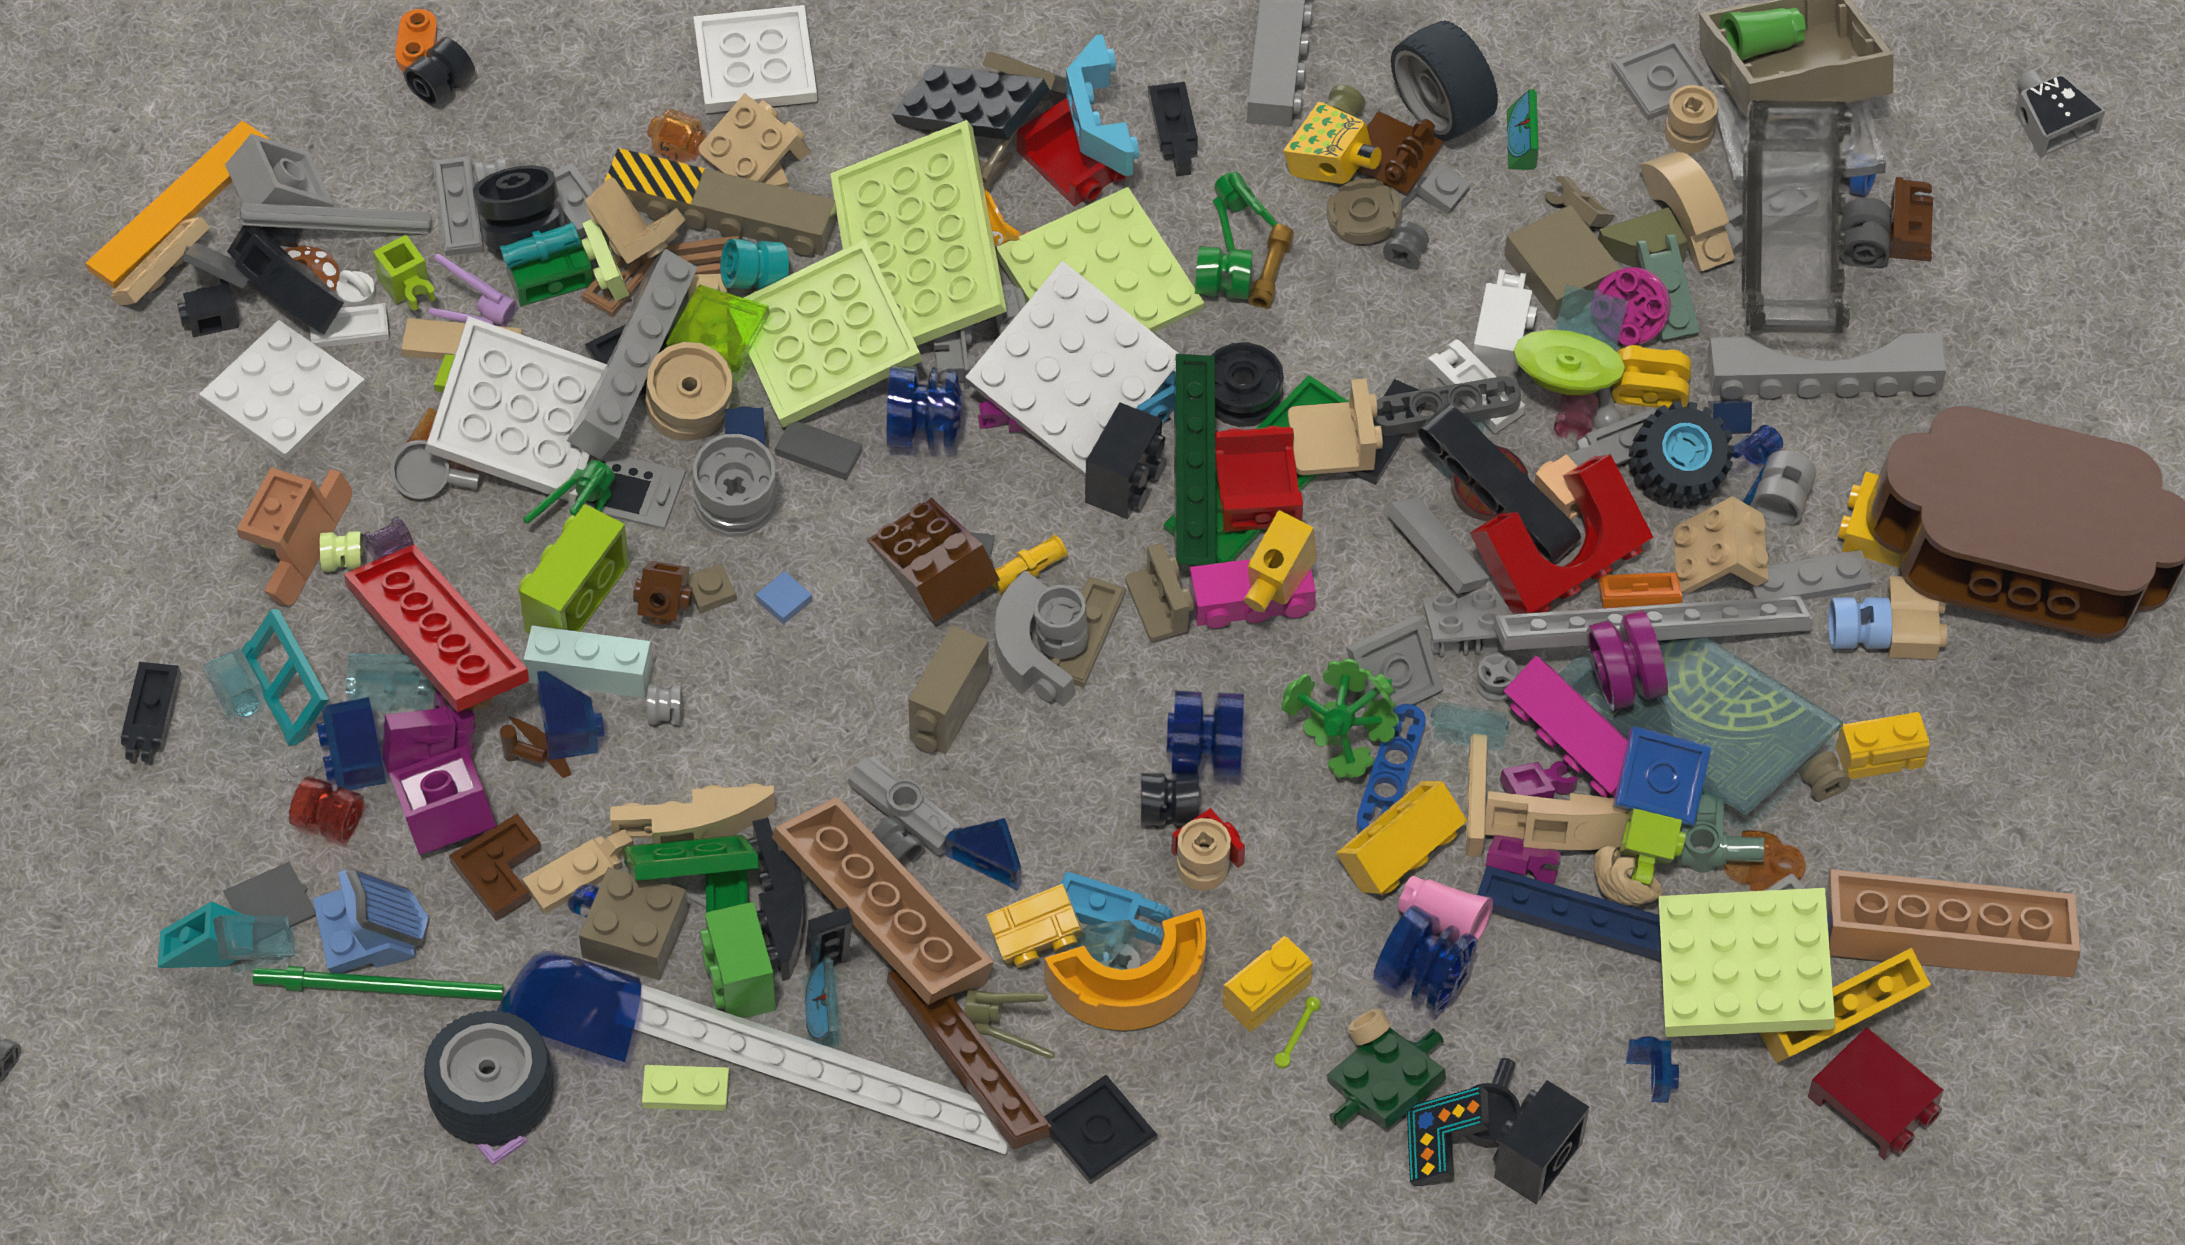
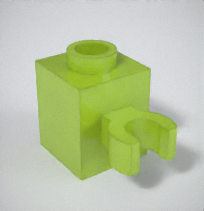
M407 235L373 251L377 279L395 304L406 300L408 307L415 311L418 309L416 295L425 294L431 302L436 300L434 287L428 281L426 261Z
M1635 808L1627 814L1619 854L1636 858L1631 876L1632 880L1640 881L1646 886L1650 885L1655 862L1667 865L1674 860V856L1680 857L1686 833L1680 831L1682 820Z

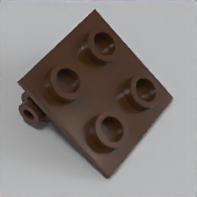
M1378 111L1368 124L1367 130L1371 145L1381 149L1380 163L1374 170L1359 166L1357 172L1372 179L1382 181L1383 184L1408 195L1438 153L1444 141L1434 137L1435 125L1428 119L1418 121L1412 127Z

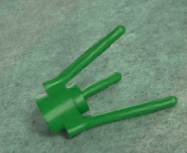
M1229 172L1222 175L1216 181L1214 189L1218 196L1213 200V204L1219 214L1228 253L1231 249H1235L1226 209L1238 212L1249 205L1271 227L1278 224L1255 197L1240 173Z
M591 460L584 470L576 468L566 482L523 518L524 523H530L574 485H577L576 491L580 496L570 509L571 515H576L586 501L593 502L595 500L597 501L594 509L602 512L605 503L612 495L609 487L615 480L614 472L609 466L598 460Z

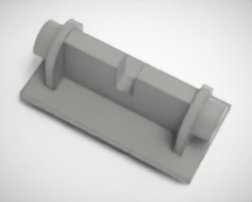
M971 325L933 339L934 350L949 349V351L935 352L937 379L942 382L943 386L950 387L954 386L957 382H963L964 390L968 389V383L964 379L975 366L974 353H967L966 345H971L972 343Z

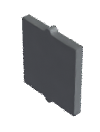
M197 242L191 247H186L183 261L244 289L248 284L253 285V282L234 266L237 262L236 260Z
M290 862L223 890L232 910L251 918V945L316 917V912L306 894L307 886L300 883Z

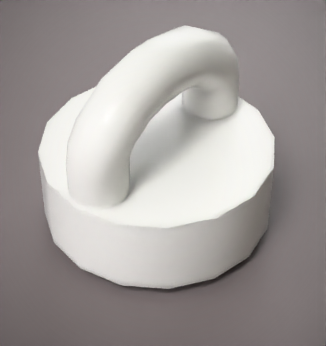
M348 270L340 272L336 291L337 295L344 301L343 305L345 307L369 305L375 298L376 293L373 279L364 272H351Z

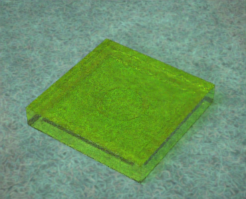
M699 284L669 336L666 346L682 342L702 343L716 350L727 361L730 371L738 373L770 315L769 306Z

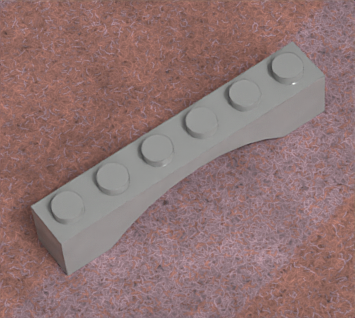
M664 248L647 269L634 296L632 309L621 337L598 382L581 409L568 436V442L601 460L619 439L648 376V369L663 344L698 267Z
M1941 333L1901 334L1891 343L1871 353L1849 359L1830 361L1810 360L1785 355L1763 346L1750 337L1710 338L1707 352L1711 396H1722L1730 400L1740 398L1743 395H1760L1763 398L1772 399L1779 397L1781 394H1799L1801 397L1812 398L1820 393H1837L1842 397H1851L1859 392H1876L1880 396H1890L1896 392L1914 391L1918 395H1929L1935 391H1942L1947 371Z

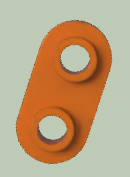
M414 9L405 13L400 19L395 58L398 68L403 72L419 57H426L427 50L436 43L437 21L431 12L424 9Z

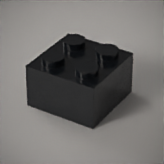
M1119 402L1086 459L1085 503L1127 520L1134 508L1138 510L1142 508L1148 494V488H1146L1150 479L1157 480L1165 463V459L1161 458V452L1166 437L1162 435L1161 418Z
M1546 1080L1538 1092L1532 1089L1520 1106L1519 1111L1522 1112L1515 1122L1508 1120L1496 1138L1499 1148L1493 1157V1161L1496 1163L1494 1178L1534 1204H1537L1582 1145L1590 1106Z

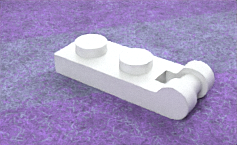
M1457 339L1446 345L1445 351L1440 355L1434 353L1425 359L1426 368L1446 386L1496 377ZM1454 363L1459 365L1455 369L1451 366ZM1498 392V396L1501 397L1502 401L1509 400L1505 392ZM1482 394V405H1488L1486 394ZM1459 397L1469 409L1476 404L1475 400L1471 397ZM1521 401L1518 410L1511 415L1482 421L1494 433H1497L1524 414L1525 404Z

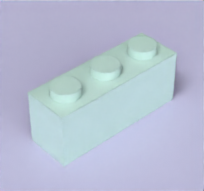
M531 626L524 655V665L527 667L529 682L527 683L639 698L646 697L653 666L650 641Z

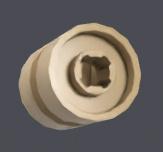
M1687 85L1677 89L1671 95L1664 133L1666 141L1675 150L1687 154L1698 153L1705 150L1711 144L1718 111L1717 98L1711 91L1701 86Z
M1207 818L1192 820L1183 826L1178 835L1176 871L1180 880L1192 889L1207 891L1217 888L1228 876L1231 838L1228 830L1220 822Z

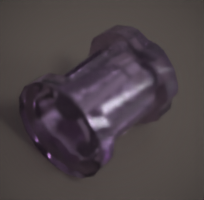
M398 516L392 518L391 524L372 534L369 531L362 534L363 543L374 561L414 544L407 526Z

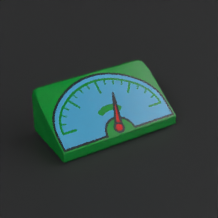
M1529 89L1506 110L1508 169L1534 170L1536 168L1539 149L1537 92H1535V89Z

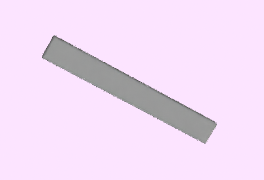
M1801 596L1498 615L1495 616L1493 628L1503 651L1589 645L1587 636L1588 625L1608 620L1617 628L1620 634V623L1623 615L1640 610L1646 612L1657 640L1811 630L1812 617Z

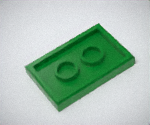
M743 834L630 845L623 848L624 863L635 881L759 868L758 854Z

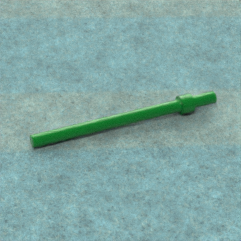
M288 966L287 970L254 968L253 984L285 986L286 991L303 992L304 988L492 1001H502L504 985L313 972L306 971V968L301 966Z

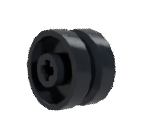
M536 165L516 166L492 173L475 185L473 197L477 213L482 216L480 224L484 242L491 249L500 250L502 245L505 246L532 237V232L539 230L540 233L566 225L562 205L556 200L559 195L553 171L547 167Z

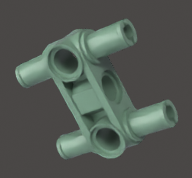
M1704 782L1695 824L1692 827L1682 825L1681 832L1686 833L1685 843L1680 857L1674 856V859L1677 860V863L1686 865L1700 873L1710 872L1716 867H1722V865H1726L1727 861L1764 863V837L1727 836V832H1723L1725 795ZM1703 845L1709 847V849L1699 850L1695 847Z

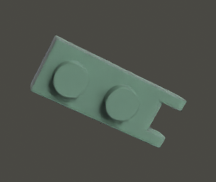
M1675 234L1665 236L1668 251L1654 254L1649 253L1645 240L1636 242L1641 268L1659 277L1666 286L1670 296V317L1665 328L1658 334L1661 342L1695 335L1700 332Z

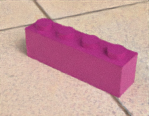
M1536 655L1504 689V692L1514 700L1509 707L1525 722L1532 718L1539 724L1540 727L1536 733L1552 748L1559 744L1566 750L1567 753L1562 758L1579 774L1585 769L1592 775L1594 779L1589 784L1600 795L1608 798L1611 795L1615 797L1628 740L1549 664Z

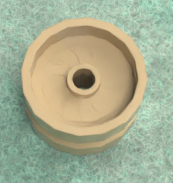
M693 342L671 345L657 354L648 369L645 409L651 424L661 434L674 440L694 441L708 437L718 430L725 421L724 409H729L732 374L727 361L716 350L702 343Z

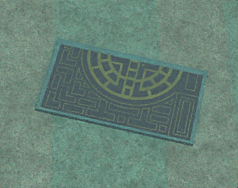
M1706 637L1658 640L1668 679V695L1647 701L1639 694L1635 686L1636 696L1633 705L1615 711L1610 709L1596 677L1589 647L1558 673L1627 740L1630 728L1635 726L1711 746L1703 789L1745 816L1843 727V721Z

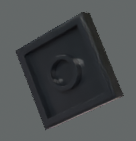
M1107 1075L1044 1116L1051 1125L1050 1138L1090 1185L1157 1140L1158 1136Z

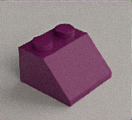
M466 745L389 773L419 855L429 851L440 850L448 844L467 837L478 836L486 830L497 827Z

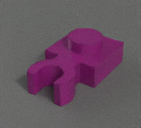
M1539 761L1502 769L1500 782L1509 794L1550 799L1554 798L1555 792L1559 794L1574 792L1578 779L1576 776L1562 777L1568 771L1569 764L1566 761H1557L1549 769L1544 770Z

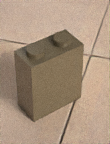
M1571 205L1507 235L1505 258L1519 276L1520 273H1526L1525 284L1532 290V293L1553 320L1564 315L1572 317L1578 314L1586 304L1593 301L1595 292L1603 279L1621 269Z
M951 626L908 699L910 740L919 749L929 753L936 750L945 755L989 681L987 639L956 626Z

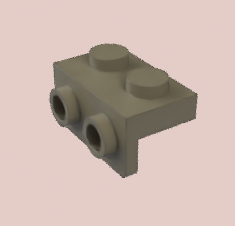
M1163 543L1147 547V569L1129 573L1125 576V583L1151 642L1188 632L1189 611L1194 609L1188 588H1181L1178 581L1180 571L1174 556L1168 557Z

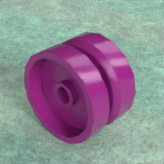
M1640 610L1623 615L1620 623V634L1617 628L1608 620L1588 625L1587 636L1593 667L1605 700L1611 710L1615 711L1632 706L1636 696L1635 686L1639 694L1647 701L1668 695L1669 689L1665 664L1656 634L1646 612Z

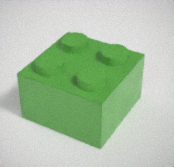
M754 902L706 912V929L699 930L703 947L701 952L707 975L710 974L713 984L711 991L715 1008L717 1010L724 1009L726 1013L741 1018L776 1011L773 970Z

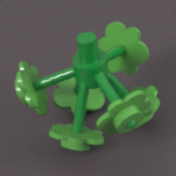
M1344 659L1340 662L1331 661L1328 663V670L1324 671L1322 678L1325 683L1335 685V689L1338 691L1336 702L1331 701L1323 706L1311 698V691L1314 689L1315 682L1311 680L1310 675L1305 673L1286 687L1281 710L1290 716H1294L1299 709L1301 710L1306 706L1310 707L1311 717L1307 718L1303 724L1304 732L1309 736H1314V742L1318 746H1325L1328 742L1332 745L1341 744L1343 751L1339 753V756L1329 760L1328 767L1331 771H1334L1336 777L1354 778L1364 774L1366 767L1373 765L1374 759L1370 756L1371 753L1367 747H1359L1352 750L1347 732L1352 726H1363L1366 730H1369L1368 735L1372 741H1392L1395 735L1394 727L1398 725L1399 719L1397 714L1394 713V708L1397 705L1390 696L1396 691L1391 685L1392 679L1385 678L1382 673L1374 676L1368 669L1359 668L1358 662L1353 659ZM1369 677L1375 687L1351 706L1346 705L1347 691H1363L1366 687L1365 680ZM1379 694H1382L1384 698H1381L1379 701L1374 699ZM1368 704V710L1362 714V717H1355V713Z

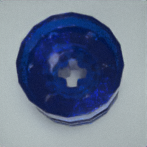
M890 367L887 397V448L913 449L917 432L922 431L926 434L928 449H935L936 432H943L944 450H954L955 441L961 429L963 392L960 388L957 368H947L946 384L939 385L938 368L932 367L927 385H922L919 383L917 367Z
M1413 905L1401 916L1389 935L1378 958L1373 980L1397 994L1404 992L1414 981L1411 1000L1417 1005L1426 1000V1009L1437 1015L1445 1009L1450 999L1463 986L1472 966L1478 939L1469 933H1465L1459 938L1460 930L1454 925L1446 928L1437 938L1440 919L1428 911Z

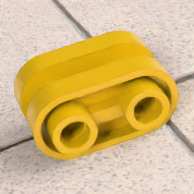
M1629 345L1617 351L1621 355L1625 370L1621 380L1612 385V397L1616 403L1653 408L1665 405L1669 408L1672 402L1681 401L1682 407H1686L1689 403L1690 386L1687 382L1691 378L1692 366L1691 359L1687 355L1674 349L1660 350L1642 348L1637 345Z

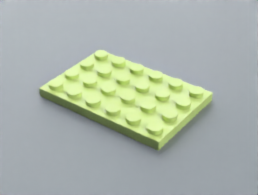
M967 120L830 173L842 248L845 249L866 239L916 346L1007 312L974 131Z

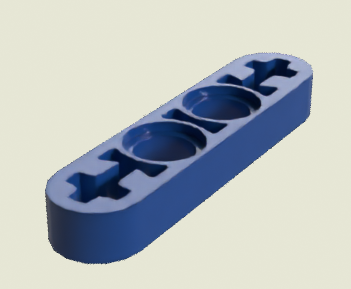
M1402 704L1394 708V713L1397 714L1399 722L1394 727L1395 735L1393 740L1390 742L1381 741L1357 813L1356 830L1358 834L1373 819L1375 806L1382 809V815L1404 796L1422 741L1426 722L1424 712L1413 704ZM1406 717L1413 719V724H1411L1407 733V739L1400 737L1402 722L1405 721ZM1399 750L1404 752L1408 759L1402 764H1392L1386 759L1385 755L1389 751ZM1388 783L1393 785L1397 792L1392 797L1385 798L1379 796L1374 788L1379 784Z

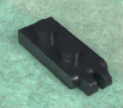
M139 661L121 734V745L127 746L125 752L126 760L135 761L138 748L141 747L142 762L151 763L154 750L163 749L181 676L178 665Z

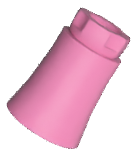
M1411 876L1399 898L1398 910L1410 916L1412 921L1448 937L1470 952L1474 950L1488 926L1493 910V899L1448 887L1431 879L1425 880Z

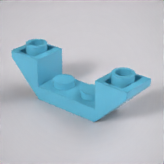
M1103 34L1095 35L1066 69L1065 94L1080 152L1124 176L1133 175V159H1139V147L1136 136L1130 137L1126 122L1101 125L1099 112H1092L1091 104H1094L1093 89L1110 87V71H1116L1113 49H1107Z

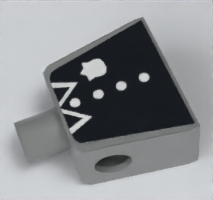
M2029 70L2018 79L2017 84L2022 92L2019 94L2015 113L2040 158L2100 132L2105 110L2066 74H2059L2043 81L2035 70Z

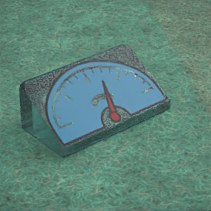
M824 958L803 978L807 1040L837 1049L839 1047L833 960L831 958Z

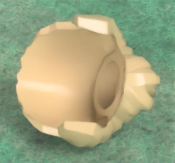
M1607 845L1601 847L1596 853L1594 869L1599 889L1609 901L1626 906H1642L1662 896L1661 884L1654 876L1652 877L1651 884L1647 886L1643 885L1640 881L1631 879L1636 862L1635 857H1620L1616 847Z

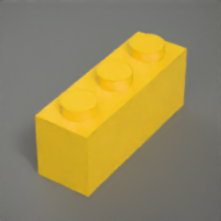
M1421 781L1337 851L1336 854L1358 889L1363 893L1384 895L1394 890L1400 884L1399 878L1407 871L1415 870L1425 864L1429 859L1428 854L1437 846H1443L1452 841L1458 834L1456 830L1466 823L1467 819L1443 781Z

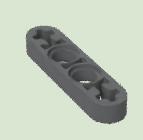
M1500 376L1384 396L1377 400V417H1373L1374 426H1381L1382 435L1384 436L1417 432L1433 416H1423L1416 411V408L1422 403L1434 404L1438 410L1445 404H1451L1459 409L1471 422L1504 417L1518 410L1521 403V388L1513 378ZM1498 392H1505L1509 400L1502 401L1501 397L1498 396ZM1482 394H1486L1488 405H1482ZM1468 396L1473 398L1476 404L1468 410L1458 408L1454 402L1459 397ZM1405 407H1410V418H1406ZM1390 411L1391 415L1394 416V420L1387 421L1386 417L1383 416V412Z

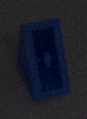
M1005 818L949 831L945 837L946 857L1015 890L1019 889L1021 885V864Z

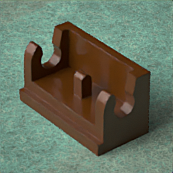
M1896 177L1891 195L1892 215L1889 258L1931 262L1934 197L1916 195L1914 193H1932V185L1927 182L1903 180V177Z

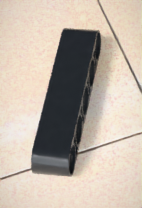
M1445 404L1417 430L1422 443L1496 516L1502 513L1518 512L1537 550L1549 562L1555 564L1581 540V534L1576 525L1455 406Z

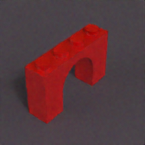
M1611 454L1593 456L1563 475L1582 512L1585 522L1583 545L1576 557L1568 564L1557 566L1546 560L1539 553L1518 512L1499 514L1470 532L1501 595L1513 614L1547 612L1551 608L1549 602L1559 596L1561 599H1565L1576 594L1582 589L1581 582L1590 577L1594 580L1608 574L1613 570L1612 563L1620 558L1628 560L1640 554L1644 550L1642 544L1654 538Z

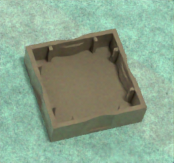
M1770 0L1699 13L1700 50L1703 57L1750 123L1893 93V53L1878 33L1862 19L1858 7L1852 0ZM1776 8H1797L1803 14L1806 31L1805 40L1802 43L1794 44L1790 48L1757 55L1744 61L1740 60L1728 43L1727 30L1725 28L1719 29L1721 17L1725 12H1755Z

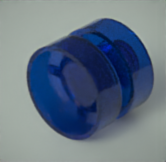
M1175 690L1174 713L1168 712L1166 753H1172L1171 775L1176 773L1199 774L1204 754L1211 755L1214 777H1241L1244 693L1218 692L1215 698L1213 714H1205L1202 691Z

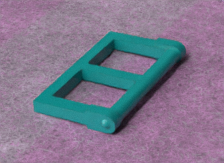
M271 609L251 640L245 643L239 652V657L248 668L281 728L287 745L290 747L304 741L310 732V727L329 701V698L280 610ZM275 632L289 658L270 684L257 658ZM296 672H298L311 699L295 723L292 724L279 697Z

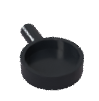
M1509 1058L1500 1059L1492 1083H1482L1471 1087L1482 1086L1488 1091L1490 1129L1464 1136L1476 1145L1484 1147L1499 1146L1496 1138L1504 1124L1508 1120L1515 1122L1521 1114L1518 1099L1507 1089L1516 1067V1063Z

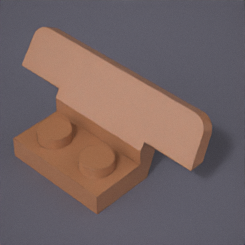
M270 468L237 528L239 538L275 549L276 556L280 559V562L264 591L280 606H291L296 602L320 557V533H329L335 530L351 500V486L339 471L330 469L321 487L318 489L313 480Z

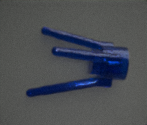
M1761 425L1753 434L1747 435L1734 446L1733 457L1735 459L1744 455L1753 464H1764L1742 501L1749 506L1753 501L1759 482L1762 481V473L1768 457L1783 448V439L1772 426Z

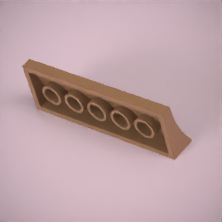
M838 796L775 827L772 839L838 909L849 908L853 919L852 924L928 1005L951 994L982 988L986 984L994 961Z
M1830 869L1828 936L1830 956L1886 961L1912 948L1920 964L1925 966L2074 978L2081 952L2075 894Z

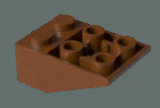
M933 498L915 505L909 513L895 522L883 526L878 533L867 539L868 543L917 606L934 623L1000 580L983 544Z

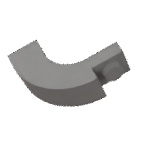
M1024 570L1008 586L996 610V658L1003 675L1019 693L1023 695L1034 685L1036 693L1042 699L1048 702L1054 700L1064 707L1074 697V677L1042 655L1031 640L1036 631L1035 599L1048 587Z

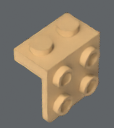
M746 93L741 96L698 148L699 153L722 173L759 182L763 181L787 152H790L800 161L811 150L802 141L806 135L790 121L784 125L777 119L779 113L764 100L758 104Z
M612 177L586 198L587 210L591 219L596 224L602 226L609 237L611 248L618 256L623 257L627 264L643 254H646L650 259L668 246L669 242L679 236L676 229L685 221L678 208H675L647 226L618 182Z
M1367 379L1351 380L1349 402L1294 406L1288 410L1289 427H1292L1294 431L1293 450L1296 472L1298 474L1312 475L1374 470L1376 450L1382 449L1383 442L1381 426H1374L1373 417H1377V399L1375 393L1369 394Z
M1732 496L1678 524L1673 531L1675 570L1678 575L1681 592L1689 594L1730 572L1756 587L1769 581L1764 514Z

